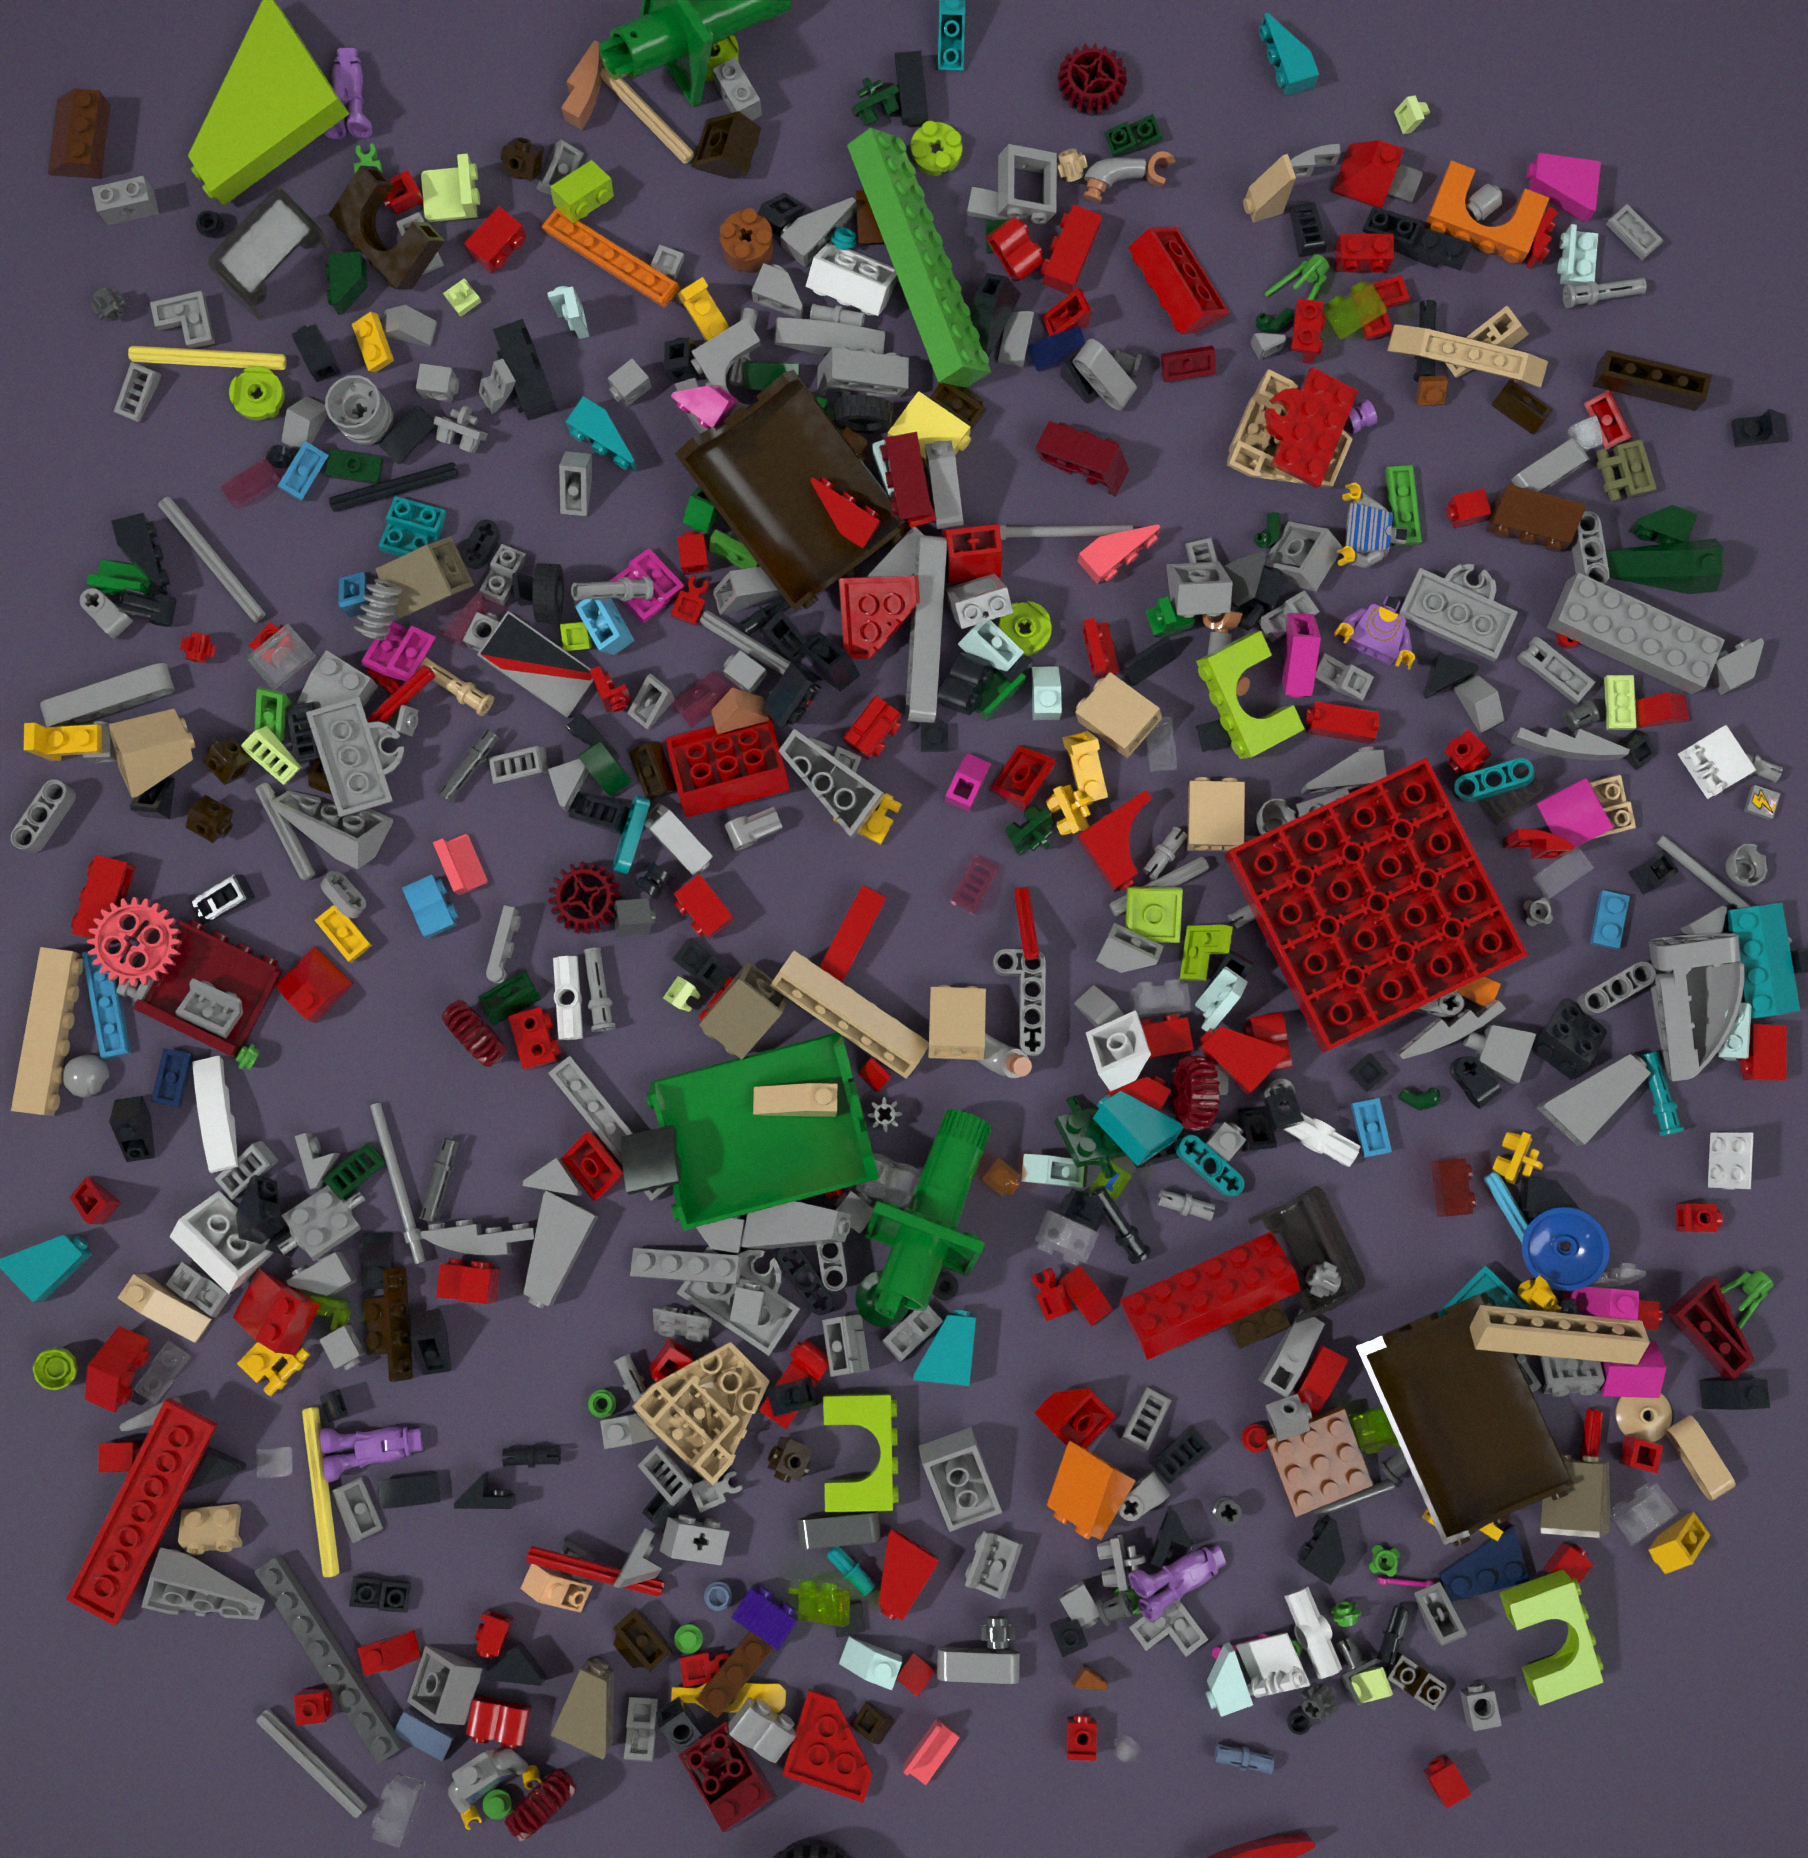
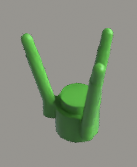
M1314 254L1309 261L1304 260L1298 268L1267 290L1265 296L1271 295L1302 272V276L1293 285V289H1298L1305 281L1310 283L1315 281L1316 283L1307 299L1314 300L1320 286L1327 279L1324 275L1329 269L1327 260L1321 255Z
M1756 1270L1752 1275L1746 1271L1740 1278L1720 1288L1722 1293H1725L1742 1283L1745 1284L1743 1290L1748 1297L1739 1306V1311H1744L1747 1306L1749 1308L1737 1323L1740 1329L1743 1328L1760 1302L1768 1295L1767 1292L1774 1286L1771 1279L1760 1270Z

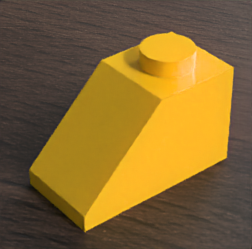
M1693 1511L1659 1534L1648 1551L1653 1561L1659 1565L1664 1574L1692 1565L1710 1537V1534Z

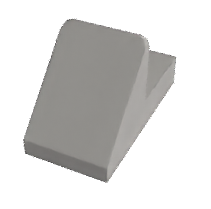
M309 1133L297 1135L295 1139L310 1190L322 1189L325 1184L323 1179L333 1170L341 1153H332L319 1157L321 1146L317 1137H313V1134Z
M645 1528L640 1534L613 1585L614 1587L622 1588L656 1578L662 1569L647 1560L655 1546L650 1543L655 1535L654 1532Z

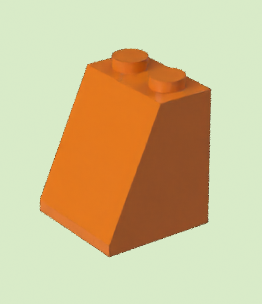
M1069 1441L1047 1506L1055 1511L1053 1517L1066 1525H1068L1069 1521L1077 1527L1074 1531L1088 1540L1091 1536L1102 1540L1136 1480L1095 1453Z

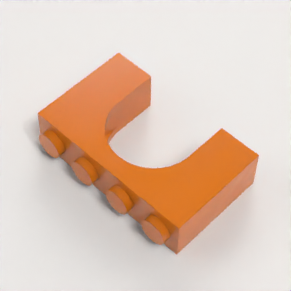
M1451 160L1439 186L1424 228L1470 242L1472 246L1479 248L1481 252L1493 253L1503 257L1507 262L1522 264L1529 253L1549 197L1525 188L1517 201L1509 222L1497 227L1481 225L1469 215L1465 204L1466 194L1476 170Z

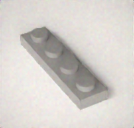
M633 1248L630 1276L739 1285L742 1257L738 1255Z

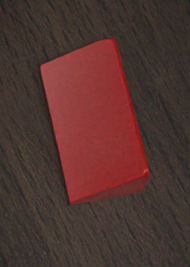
M1607 390L1584 403L1605 449L1609 450L1616 445L1624 444L1634 439L1611 391Z

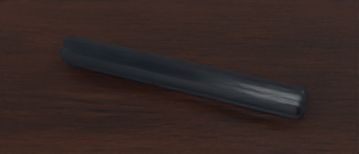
M451 462L332 496L329 498V504L333 512H339L454 479L459 476L456 464Z

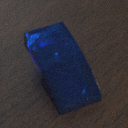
M1077 327L1028 345L1036 370L1041 372L1064 361L1081 345H1084L1086 341L1081 328Z

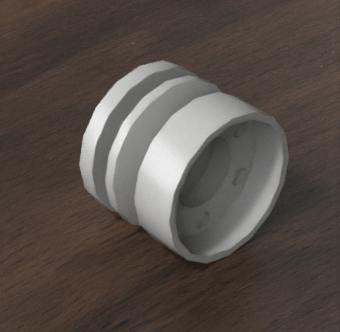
M360 375L346 376L337 380L330 387L325 399V409L329 418L351 442L359 445H372L381 441L389 433L393 425L392 408L379 389L368 378Z

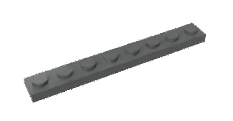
M281 1554L256 1570L254 1573L376 1762L380 1764L404 1747L401 1739L394 1731Z

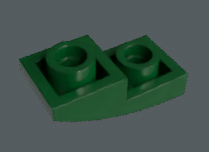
M1154 114L1130 125L1126 121L1104 132L1113 157L1130 154L1164 141Z
M743 362V389L764 390L780 375L794 370L800 377V363Z
M601 740L578 755V758L610 797L632 782L631 778L619 762L614 759Z

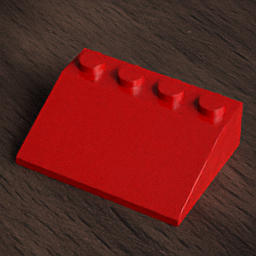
M769 715V721L717 734L715 725L665 738L679 799L686 818L790 791L773 723Z

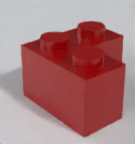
M449 1258L448 1263L440 1264L436 1298L456 1299L461 1302L482 1304L497 1302L500 1268H493V1262L476 1261L471 1262V1266L465 1265L466 1260Z
M118 1326L87 1365L85 1400L113 1413L122 1404L126 1405L133 1394L131 1383L136 1370L139 1367H144L149 1360V1339Z

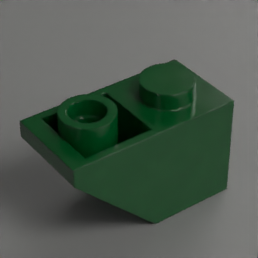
M360 251L328 254L329 264L325 265L327 280L330 281L331 289H327V299L329 305L334 307L338 315L344 314L368 288L366 261Z
M1670 505L1639 518L1630 526L1628 532L1635 534V537L1640 540L1653 541L1658 544L1686 542L1690 537L1698 514L1675 505Z

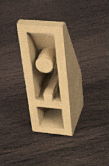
M1288 154L1282 155L1248 188L1246 197L1243 199V205L1246 214H1250L1253 223L1283 214L1296 180Z
M1507 305L1466 338L1510 349L1529 333ZM1446 363L1456 378L1472 370Z
M806 1083L754 1087L753 1115L836 1117L837 1084Z
M145 1273L133 1274L118 1296L119 1300L140 1314L194 1343L198 1342L212 1321L211 1317Z

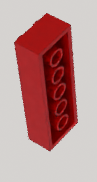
M1271 1231L1126 1296L1119 1301L1124 1316L1146 1359L1149 1360L1299 1292L1300 1288L1294 1268Z

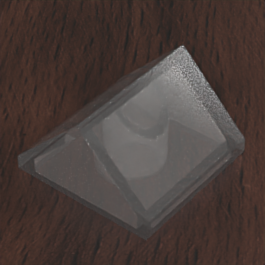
M286 624L246 657L269 686L278 692L320 659L289 624Z

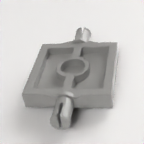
M328 1185L282 1215L283 1220L290 1228L291 1237L277 1245L278 1248L285 1255L296 1246H299L307 1252L312 1261H315L361 1230L353 1217L352 1209L365 1202L364 1197L358 1191L347 1200H341Z

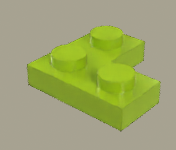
M1228 925L1187 926L1180 979L1185 981H1206L1210 954H1229L1233 927Z

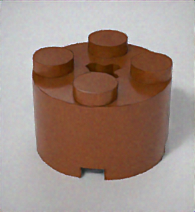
M747 208L735 212L720 226V242L723 257L732 269L756 273L761 270L763 263L767 265L770 263L774 250L772 229L767 219L758 214L754 209Z

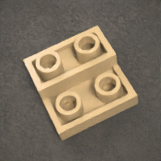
M1616 774L1589 781L1614 827L1595 838L1636 828L1631 802L1626 801L1621 775Z

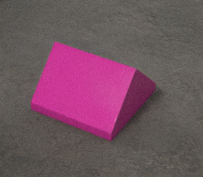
M1650 1341L1638 1365L1600 1361L1605 1379L1601 1386V1397L1660 1398L1667 1367L1656 1341Z

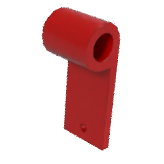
M807 1339L804 1343L798 1341L789 1354L793 1357V1360L775 1386L811 1378L813 1387H815L829 1367L827 1353ZM768 1397L759 1409L762 1414L786 1430L798 1413L796 1411L774 1417Z

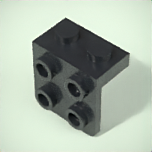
M1563 999L1557 1006L1547 1026L1535 1036L1531 1050L1570 1080H1573L1590 1066L1607 1034V1030L1589 1015L1583 1013L1569 1000Z

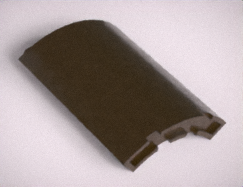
M791 370L780 375L756 396L759 400L757 403L753 402L746 408L742 406L725 418L724 424L717 429L711 427L692 437L675 455L787 603L796 611L802 606L807 610L818 601L817 596L837 583L839 578L855 576L858 573L856 568L889 542L893 545L899 542L905 536L903 531L909 527L907 520L899 521L898 515L893 516L890 503L891 498L797 373ZM812 477L816 480H819L820 477L826 479L834 485L832 490L839 495L844 491L856 499L855 505L861 509L868 506L879 514L877 519L882 524L865 550L839 533L810 481Z
M1486 1292L1445 1308L1446 1314L1442 1316L1434 1312L1356 1346L1444 1545L1452 1542L1454 1546L1465 1544L1471 1541L1470 1536L1484 1526L1492 1522L1494 1525L1510 1519L1508 1514L1550 1496L1552 1500L1567 1496L1569 1494L1567 1490L1574 1485L1515 1354L1475 1349L1469 1327L1480 1305L1492 1306Z

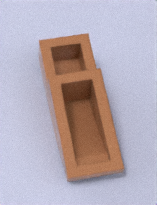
M596 40L593 41L566 81L570 95L561 107L565 121L580 130H583L592 114L601 87L600 71L602 70V59L599 52V42Z

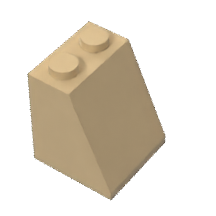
M175 709L108 724L118 768L132 798L138 797L193 760L191 749L195 748L191 732H188L185 719L179 718Z

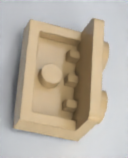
M238 1504L182 1510L178 1543L186 1553L192 1555H200L205 1551L211 1550L228 1552L233 1548L242 1547V1539L238 1535L241 1514L240 1506Z

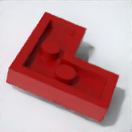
M1402 275L1351 289L1350 296L1365 340L1368 341L1392 333L1393 328L1386 309L1406 304L1410 299Z

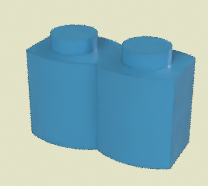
M431 874L402 887L423 937L429 939L458 926L455 919L459 918L454 904H448L444 894L448 893V890L442 878L437 880L436 876Z

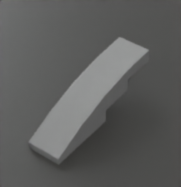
M780 317L776 319L774 345L822 356L826 352L828 353L832 347L847 346L850 350L856 351L870 349L878 354H883L884 331L828 321Z
M1521 727L1513 733L1510 741L1512 744L1535 752L1562 758L1590 761L1620 760L1628 755L1630 749L1582 729H1578L1569 736L1549 728L1541 736Z
M1493 999L1476 1014L1469 1009H1464L1447 1024L1442 1019L1436 1018L1395 1054L1399 1058L1405 1059L1441 1048L1481 1028L1506 1008L1499 1000Z

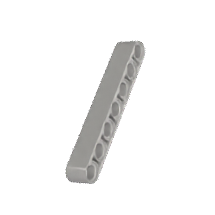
M918 535L916 541L914 575L919 576L920 603L911 613L905 708L906 721L934 723L936 717L947 540L945 537Z

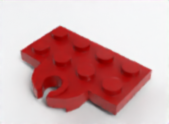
M1312 367L1307 372L1301 390L1296 388L1284 389L1274 395L1269 402L1283 405L1285 416H1280L1273 408L1265 410V429L1272 437L1280 441L1271 466L1315 488L1320 487L1358 390Z

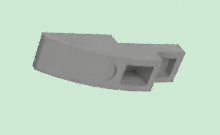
M473 1219L456 1221V1227L446 1228L445 1223L428 1225L429 1231H421V1237L435 1245L461 1253L501 1255L512 1254L511 1242L533 1240L536 1228H529V1223L512 1225L513 1231L502 1232L501 1227L485 1229V1234L482 1235L481 1224H473Z

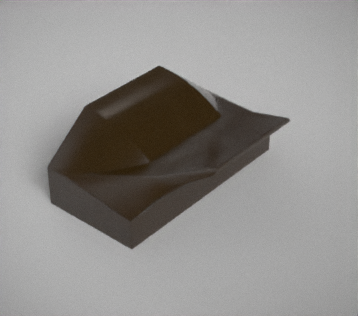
M940 383L929 397V399L969 425L970 433L986 412V408L983 406V398L967 387Z
M636 1607L613 1627V1630L616 1632L613 1645L632 1668L644 1667L651 1672L672 1653V1649L662 1634Z

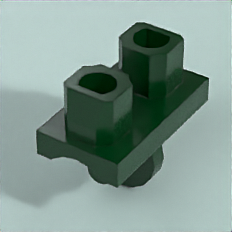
M868 77L862 79L864 88L858 90L857 95L859 98L866 95L869 98L855 104L851 111L854 117L859 115L865 127L879 120L874 109L879 104H882L887 116L897 112L900 109L896 96L899 92L897 85L895 84L876 93V90L883 87L881 80L872 83Z
M1032 805L1024 813L1025 819L1029 822L1024 828H1021L1014 822L1005 829L1014 851L1019 856L1028 848L1033 852L1039 846L1046 851L1050 848L1047 839L1053 835L1050 829L1056 824L1051 818L1052 814L1046 808L1042 811L1035 805Z

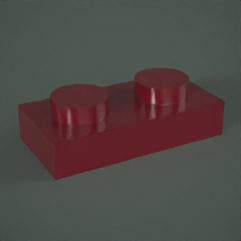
M1213 345L1161 353L1163 381L1170 382L1216 374L1215 348Z

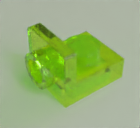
M310 1295V1298L321 1304L316 1314L331 1317L332 1312L334 1313L330 1327L331 1330L336 1331L343 1327V1325L348 1324L351 1310L348 1309L349 1302L321 1295Z

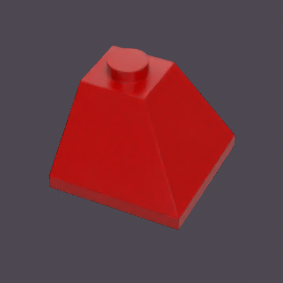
M1381 140L1349 144L1332 193L1372 207L1382 208L1404 148Z
M314 946L275 986L297 1012L307 1021L316 1023L353 983Z
M1089 1388L1053 1392L1034 1412L1066 1446L1069 1441H1072L1085 1449L1117 1417Z

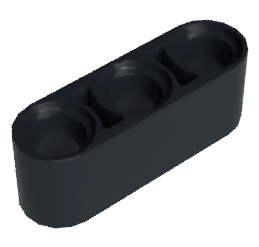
M921 50L895 53L902 126L924 124L928 121V108Z

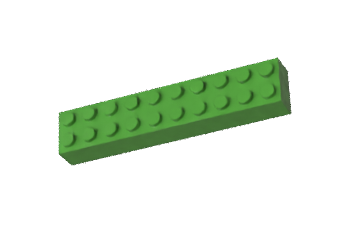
M869 128L850 142L847 147L939 383L969 387L991 373L988 365L989 358L979 342L980 335L972 324L970 309L964 303L960 293L961 286L951 270L952 263L942 247L943 240L935 229L933 214L925 203V194L918 185L914 175L916 173L915 168L907 157L905 143L899 137Z

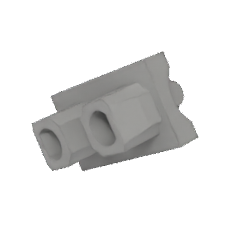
M464 405L460 411L452 409L451 416L457 418V421L436 416L433 423L438 425L436 440L452 444L456 432L463 434L459 448L470 453L476 452L480 440L486 441L488 433L468 426V423L476 425L478 417L471 415L472 408Z
M1122 1533L1114 1534L1111 1539L1097 1544L1099 1559L1113 1558L1115 1568L1102 1570L1103 1586L1118 1587L1119 1591L1128 1590V1586H1131L1128 1579V1566H1130L1131 1572L1139 1569L1138 1564L1146 1562L1145 1555H1136L1135 1545L1127 1546L1128 1557H1126Z

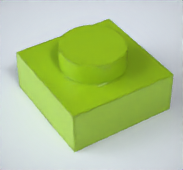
M584 622L560 624L563 650L571 651L592 648L591 635Z

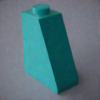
M1122 1091L1112 1097L1107 1095L1102 1098L1097 1104L1099 1109L1093 1117L1099 1126L1137 1166L1174 1143L1184 1128L1176 1120Z
M61 1235L1 1258L0 1269L33 1303L44 1302L92 1253L87 1249L88 1243L81 1236Z
M954 1309V1314H947L914 1371L913 1380L964 1386L970 1385L976 1317L970 1316L971 1311Z

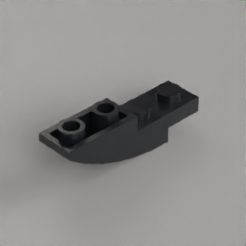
M1375 206L1372 207L1363 226V232L1366 234H1393L1395 252L1434 268L1441 264L1461 271L1472 248V243L1423 228L1422 221Z

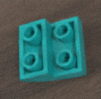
M395 496L386 516L387 526L378 545L380 552L402 557L427 544L440 540L446 510Z

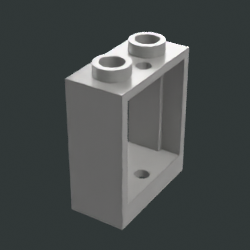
M1008 144L998 155V215L1007 216L1008 219L1016 217L1018 220H1029L1034 224L1047 223L1056 214L1057 153ZM1014 168L1043 174L1042 204L1014 199Z
M995 573L944 589L950 614L961 629L1014 613L1008 589ZM988 611V616L983 617V612Z

